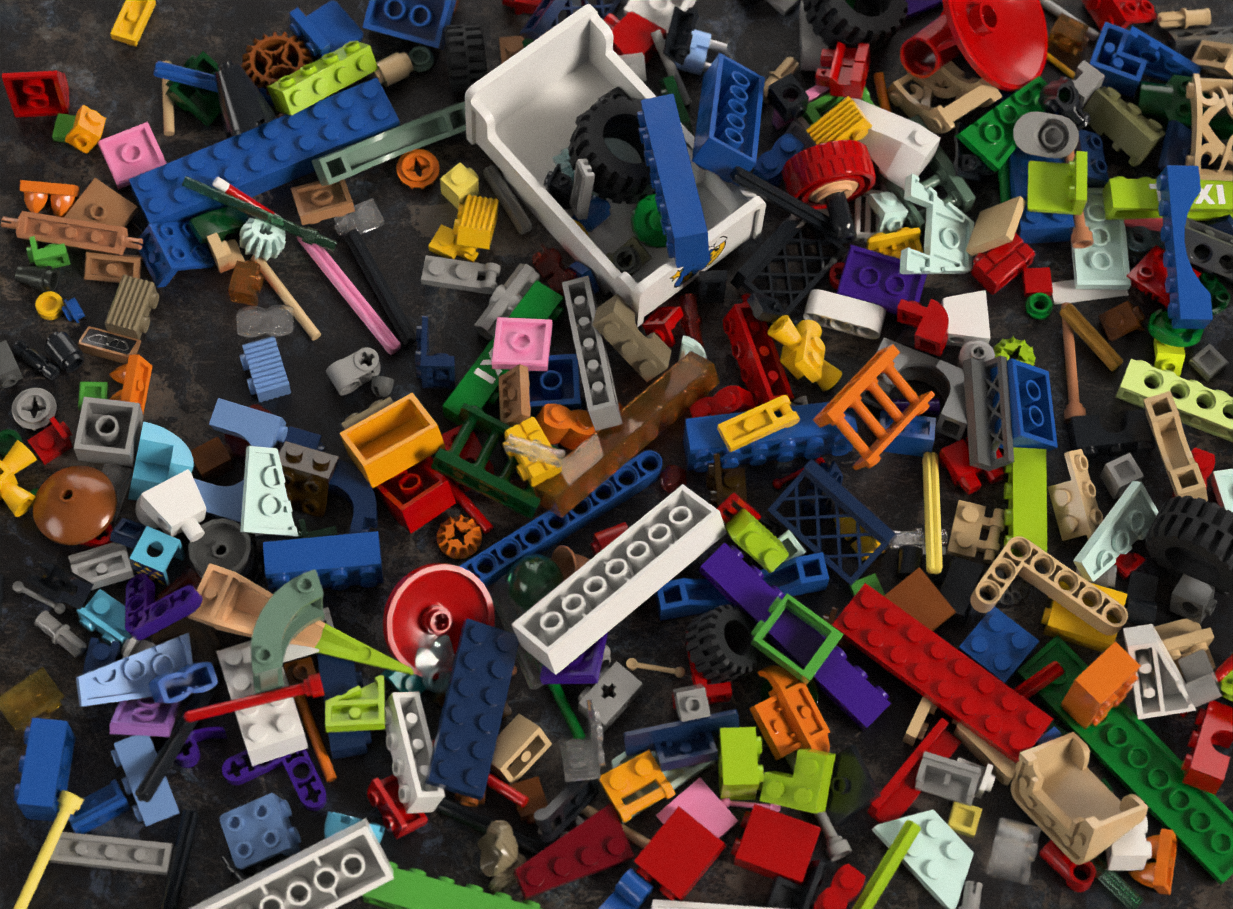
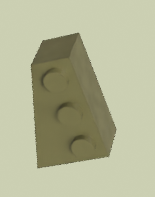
M1111 87L1099 88L1094 92L1082 110L1090 115L1091 120L1088 125L1100 136L1106 135L1114 141L1112 147L1116 151L1122 149L1131 157L1128 162L1133 167L1149 160L1165 138L1166 133L1162 130V125L1153 119L1148 120L1141 114L1142 111L1132 103L1127 104L1120 99L1121 95Z

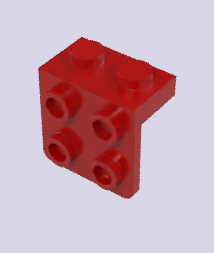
M1081 0L1101 31L1105 22L1125 29L1129 24L1154 22L1157 19L1154 7L1148 0Z

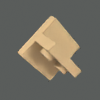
M1187 618L1154 627L1183 679L1185 677L1178 660L1200 650L1206 652L1213 670L1216 669L1208 647L1214 639L1211 627L1201 629L1199 623Z

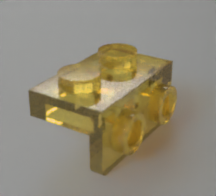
M41 667L0 695V710L15 731L19 728L25 731L26 727L31 726L32 718L37 717L44 711L49 714L62 705L60 700L64 698V695L59 691L46 670Z

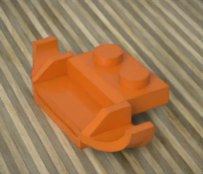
M772 665L758 671L760 677L763 676L769 680L773 690L768 692L770 698L749 709L775 759L778 760L797 749L804 748L829 753L828 733H830V730L806 684L802 681L800 682L794 675L779 666Z

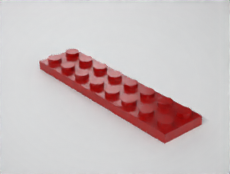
M866 583L832 624L834 628L844 634L842 637L1015 764H1017V761L1020 762L1018 760L1020 752L1033 748L1053 720L1048 714Z

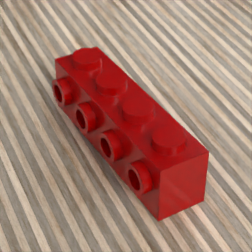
M749 303L734 304L723 319V329L728 334L733 356L737 359L741 370V378L745 382L748 391L752 393L756 407L783 395H787L792 402L794 395L780 362L774 341L767 334L769 329L767 322H761L753 316Z

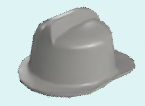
M1029 112L1022 115L1016 122L1013 129V138L1016 145L1023 152L1048 158H1063L1070 155L1076 149L1079 141V132L1076 125L1067 117L1044 112Z

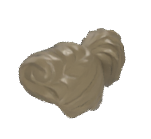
M501 820L493 821L487 828V834L478 841V846L481 849V870L486 876L493 877L488 887L492 894L517 884L513 872L527 862L524 856L518 854V844L509 823Z

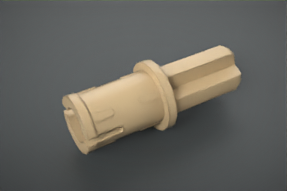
M1182 8L1181 11L1163 12L1157 16V24L1160 28L1182 27L1187 29L1188 26L1209 25L1211 23L1209 8L1199 10Z
M787 57L774 72L771 71L769 73V78L764 83L763 103H769L767 94L770 84L790 73L793 75L799 68V63L793 57Z

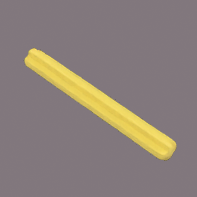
M925 452L922 463L926 571L929 574H940L943 564L939 463L937 453Z

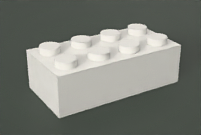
M251 641L216 651L231 700L255 694L252 663H244L241 651L243 648L251 647ZM282 668L284 687H287L289 684ZM293 697L235 711L252 766L308 748Z

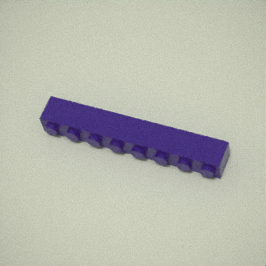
M724 542L701 565L699 573L733 606L740 608L741 613L745 612L748 615V619L753 621L755 626L760 620L766 622L771 616V613L767 610L777 597L782 600L785 595L775 585L770 587L763 580L764 575L756 566H749L742 560L743 554L734 545L729 547ZM787 609L783 611L765 636L788 659L803 670L826 638ZM836 645L813 676V680L816 686L864 732L891 704L887 700L889 696L878 685L872 686L866 680L868 678L867 674L859 666L855 665L853 667L846 660L847 655Z

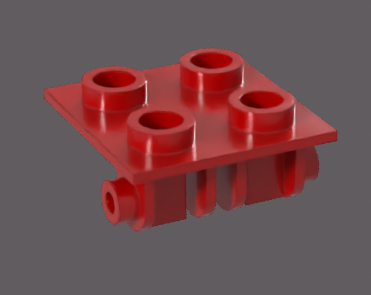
M1156 245L1126 277L1131 279L1132 287L1145 292L1146 296L1152 293L1151 299L1155 300L1158 297L1157 301L1168 309L1170 297L1165 289L1168 274L1167 267L1163 265L1165 250ZM1193 269L1196 276L1199 277L1201 273Z

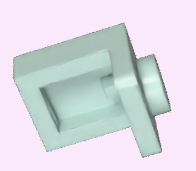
M893 192L869 195L867 203L880 218L876 231L889 234L901 229L908 210Z

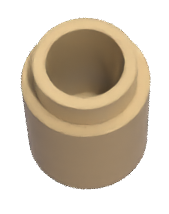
M396 52L376 62L378 70L372 72L374 78H378L380 84L388 87L408 77L409 73L414 69L410 58L405 52L400 54Z

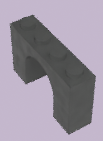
M883 338L878 351L894 344L900 352L893 360L895 363L894 367L905 381L917 380L925 382L940 393L944 407L935 431L960 441L967 427L963 369L898 342ZM880 373L876 377L879 380L877 384L889 397L895 385L885 373ZM864 390L860 394L862 402L883 410V407L869 390Z

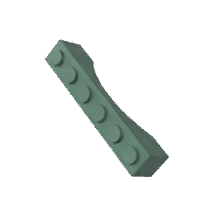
M465 102L455 103L312 160L321 186L331 185L389 159L465 131Z

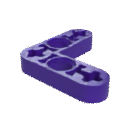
M136 574L126 585L125 630L135 640L145 639L195 612L202 603V595L193 586L188 585L155 602V583L146 574Z
M306 749L295 752L297 758L293 760L291 755L288 754L270 760L268 764L263 766L254 765L252 766L254 770L249 772L247 766L240 770L241 775L239 777H235L234 774L228 775V773L232 771V765H236L238 768L247 765L244 760L249 758L247 750L228 758L222 766L224 779L231 785H241L283 765L305 809L318 811L324 807L327 801L325 788ZM299 764H305L310 769L309 774L302 779L293 775V769ZM310 782L314 793H321L318 796L317 803H313L312 800H305L309 797L305 785Z

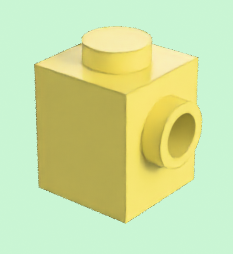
M461 162L440 178L441 194L457 209L460 203L465 204L467 195H479L478 175L472 168H466Z

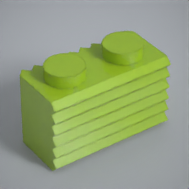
M741 509L725 525V529L732 540L769 573H772L789 555L782 542L746 509Z

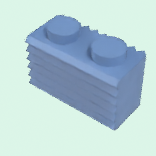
M272 336L243 344L244 354L239 355L243 370H249L251 378L247 379L251 395L257 394L258 401L261 403L269 399L289 395L291 393L290 385L275 337Z

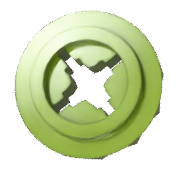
M1013 336L1010 339H1002L994 346L995 358L1004 356L1009 360L1010 356L1008 354L1012 355L1014 352L1019 351L1018 359L1021 362L1032 366L1035 364L1036 357L1033 353V347H1029L1025 339L1018 340Z

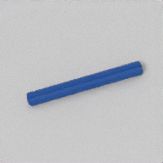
M157 61L155 64L154 76L217 92L215 75L162 61ZM256 86L270 106H274L271 96L266 94L267 88H258Z

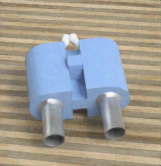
M695 29L691 33L693 35L690 45L691 52L686 57L684 65L676 61L674 63L678 70L701 76L702 71L706 72L711 63L705 62L708 48L725 53L728 44L712 40L710 33Z

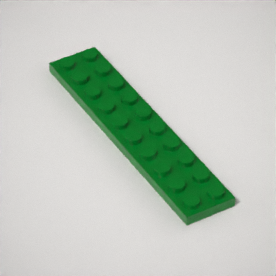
M1057 635L1017 670L1016 676L1024 682L1053 661L1059 662L1064 670V674L1035 695L1071 732H1074L1088 745L1090 752L1131 794H1135L1148 806V811L1165 829L1174 831L1177 841L1222 885L1233 875V813L1214 794L1182 782L1185 771L1181 770L1183 762L1141 719H1138L1137 715L1123 701L1116 708L1113 706L1104 720L1096 727L1091 724L1085 730L1060 706L1075 679L1089 666Z

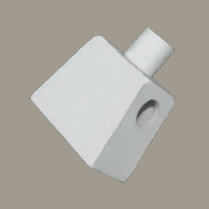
M977 291L942 299L941 305L945 308L949 318V333L946 345L962 347L968 341L975 339L989 343L990 328L986 291Z
M189 469L141 493L140 507L165 534L174 537L184 532L190 542L197 541L205 534L199 523L205 519L206 506Z

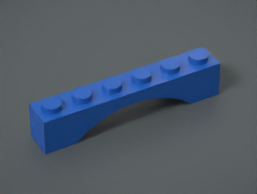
M1167 165L1160 175L1157 176L1156 187L1161 195L1158 211L1159 215L1163 217L1161 240L1165 242L1163 265L1167 267L1168 274L1165 282V289L1170 297L1167 310L1168 318L1172 319V328L1205 329L1213 320L1211 294L1194 273L1185 247L1187 215L1193 201L1201 192L1199 166Z
M823 552L792 558L781 563L772 573L765 569L760 570L764 575L763 580L770 587L775 585L784 595L788 593L790 596L826 590L829 581ZM681 578L670 580L654 593L660 621L705 613L726 604L734 607L707 579Z

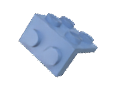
M270 793L220 816V823L237 868L245 869L280 853L291 857L301 852L298 846L301 843V838L296 827L291 825L289 817L292 816V812L285 799L283 800Z

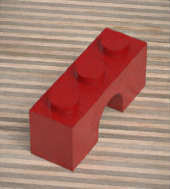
M1212 700L1208 702L1205 709L1200 707L1196 715L1194 724L1199 726L1197 731L1193 730L1190 736L1188 747H1191L1192 750L1190 754L1187 753L1185 755L1181 770L1185 771L1183 783L1216 795L1224 781L1230 757L1217 752L1212 745H1219L1229 749L1232 744L1233 707Z

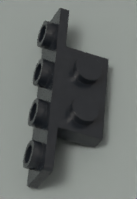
M819 859L809 863L801 886L780 876H775L763 907L813 909L815 904L813 896L816 887L821 885L825 877V870H823L825 861Z

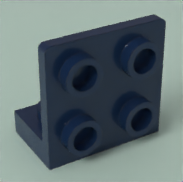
M422 316V325L416 326V377L422 378V388L455 389V356H449L445 353H436L433 356H429L428 316Z

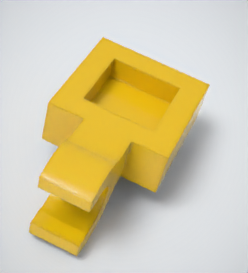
M442 224L428 245L429 251L448 259H455L456 255L469 262H474L479 254L476 252L477 248L457 245V235H453V229Z

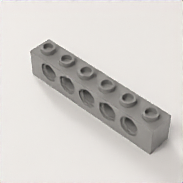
M589 276L562 282L586 403L595 431L623 424L605 339L593 326L598 306Z

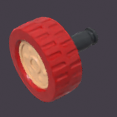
M836 140L809 147L792 156L782 169L786 192L816 210L827 208L833 231L836 234V242L845 244L855 240L857 233L854 231V223L848 202L867 193L876 181L874 166L868 148L865 144L856 140Z

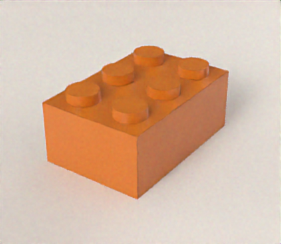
M1115 641L1075 679L1060 706L1084 730L1091 724L1096 727L1104 720L1113 706L1116 708L1127 697V693L1133 688L1132 685L1139 679L1136 673L1141 665Z

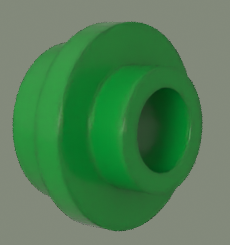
M1035 293L1028 297L1025 309L1032 318L1045 319L1051 314L1053 303L1048 295ZM1034 305H1041L1043 310L1036 309Z

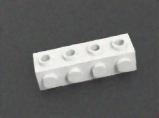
M419 692L392 693L385 703L386 746L388 750H391L393 758L392 770L394 776H397L399 783V799L404 804L406 814L433 812L445 794L442 788L425 783L433 746Z

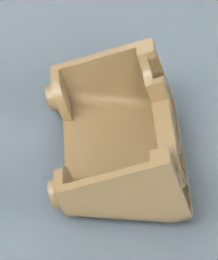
M1072 732L1020 752L1018 758L1020 762L1017 761L1011 782V794L1015 802L1073 863L1081 865L1095 858L1141 823L1146 816L1148 806L1135 794L1124 796L1120 801L1087 768L1090 755L1089 747Z

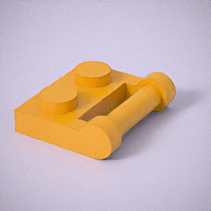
M650 750L598 777L599 783L623 823L632 819L631 815L663 798L669 799L675 796L673 787L663 772H661ZM654 782L659 786V788L627 805L622 801V799Z

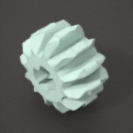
M260 215L255 219L249 218L241 227L239 234L240 247L245 249L246 255L253 254L255 260L258 257H262L266 262L270 257L276 259L286 243L285 229L280 227V221L272 222L270 216L267 219H263Z

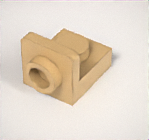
M217 233L207 236L210 252L220 273L245 263L235 239L221 242Z

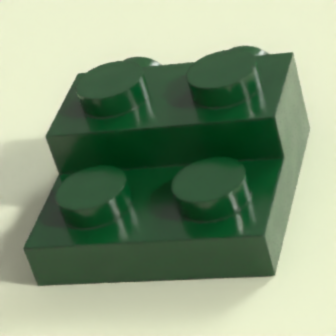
M204 51L198 57L193 54L183 65L185 68L213 75L214 72L219 71L218 64ZM171 80L167 82L166 86L169 89L165 94L185 112L189 110L207 127L221 113L218 92Z

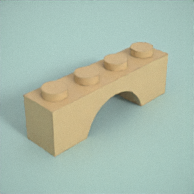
M1171 391L1143 399L1146 417L1175 496H1192L1194 499L1199 497L1208 501L1205 482L1198 463L1195 462L1188 446L1180 415Z

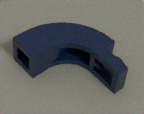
M338 460V466L329 482L328 494L342 497L353 508L354 513L349 534L369 532L370 528L377 529L378 512L372 487L357 468L345 461Z

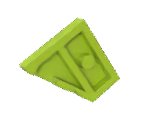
M384 675L375 677V682L363 688H360L358 685L348 690L344 695H337L325 701L326 732L384 730Z

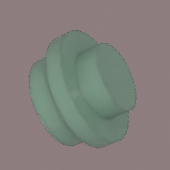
M417 46L408 54L413 69L416 72H425L434 64L433 53L424 46Z

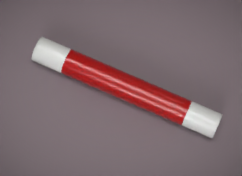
M217 176L213 181L212 186L262 218L267 219L270 216L272 222L280 221L281 228L285 224L286 220L222 178Z

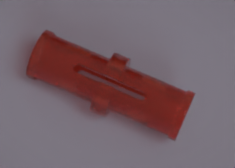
M689 293L685 294L686 300H684L682 295L679 297L684 314L680 320L681 327L684 328L685 336L696 340L704 347L700 327L703 322L702 317L698 314L697 297L695 294Z

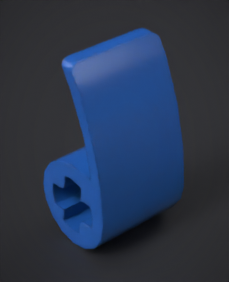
M630 868L617 883L615 891L598 909H639L654 890V886Z

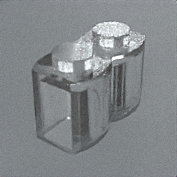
M274 305L267 309L259 306H246L239 309L236 314L237 334L244 337H257L264 333L272 336H284L292 333L294 330V311L292 307L287 305Z

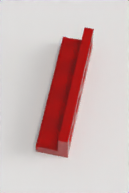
M941 718L883 788L880 792L881 796L871 803L867 813L880 824L900 819L922 793V791L915 790V785L924 751L950 758L962 742L946 730L949 723L945 719Z

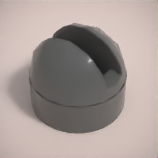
M373 376L371 382L372 392L377 397H387L392 392L394 379L384 376Z

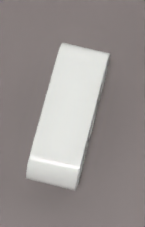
M814 289L809 293L803 318L805 320H813L822 327L868 339H877L881 334L886 310L877 304Z

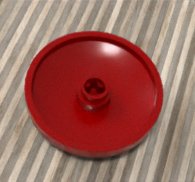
M433 563L421 566L404 576L389 595L383 614V634L386 645L394 659L412 668L414 674L428 679L450 678L463 622L468 618L494 627L495 614L493 602L485 585L470 571L447 563Z

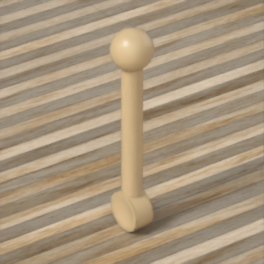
M629 658L626 662V667L629 670L640 668L675 674L678 678H682L685 675V669L681 666L675 669L639 663L634 658Z

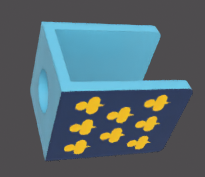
M146 526L129 559L135 575L139 573L146 574L155 584L169 589L171 584L166 569L172 557L184 560L185 553L181 540ZM150 545L152 548L163 553L158 557H151L147 553V548Z

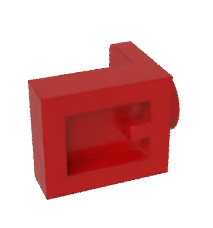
M658 307L643 323L646 335L648 336L654 332L668 347H673L676 341L671 330L676 327L678 321L684 316L681 307Z
M54 416L49 419L51 424L49 427L27 440L44 465L73 447L69 438L72 436L70 429L64 421L58 423Z

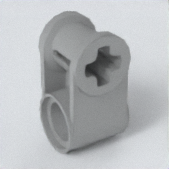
M365 347L344 359L332 363L326 369V373L339 395H347L361 385L371 381L373 376H379L381 365L378 353L372 348ZM366 361H368V363H369V364H372V365H371V366H367V364H363V363L366 362Z

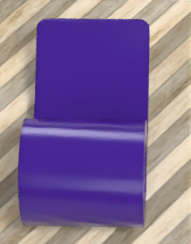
M209 727L192 731L182 749L188 747L190 754L184 756L181 749L175 762L183 768L195 766L200 760V751L196 742L207 739H227L224 728Z

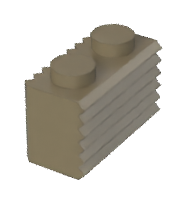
M126 274L122 276L105 320L107 331L140 340L142 333H146L149 328V313L151 309L157 307L159 301V293H157L153 282L136 277L133 278Z

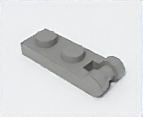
M426 255L421 284L493 294L498 286L496 277L500 275L501 267L496 263L482 264ZM478 275L485 276V280L478 281Z

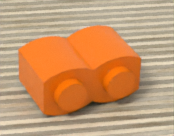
M545 404L535 418L550 444L560 443L562 446L572 450L585 449L597 434L589 412L586 410L571 411L559 404Z

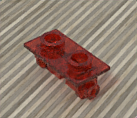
M541 244L540 246L544 252L541 253L539 251L532 256L534 260L533 265L543 278H547L551 273L554 274L547 283L565 299L562 282L574 280L578 277L570 267L566 269L561 263L563 257L556 248L552 247L550 249Z

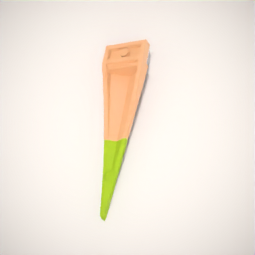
M209 563L197 589L202 595V603L195 612L187 617L212 626L216 630L252 638L256 621L262 609L274 594L234 571ZM321 620L306 627L290 642V644L319 649V652H317L319 654L410 675L414 674L412 668L363 644Z

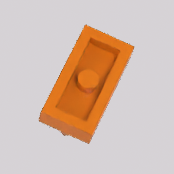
M20 181V191L24 192L25 204L29 211L33 213L40 212L47 202L48 195H51V206L54 215L65 217L74 205L75 197L79 198L80 187L76 185Z
M139 354L129 355L128 363L117 367L109 374L113 380L123 384V389L113 394L109 400L140 403L144 414L152 365Z
M1161 829L1159 835L1146 838V841L1151 842V858L1156 859V862L1146 863L1144 870H1130L1129 874L1137 882L1155 888L1158 894L1170 895L1178 841L1173 830Z

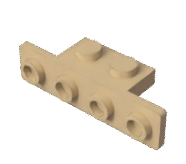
M1082 449L1064 453L1071 480L1048 487L1062 541L1087 535L1089 540L1104 520L1095 498V486L1090 480L1088 460L1083 454Z

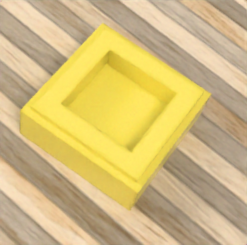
M954 801L947 825L956 833L974 838L982 808Z

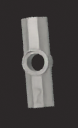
M520 263L506 283L496 288L490 298L489 306L474 324V329L482 337L492 340L495 336L497 317L508 318L534 282L540 279V275L533 267Z

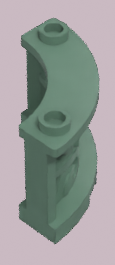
M316 570L301 574L283 585L268 600L256 621L251 640V663L255 694L284 687L282 668L290 642L309 625L325 619L323 612L324 594Z

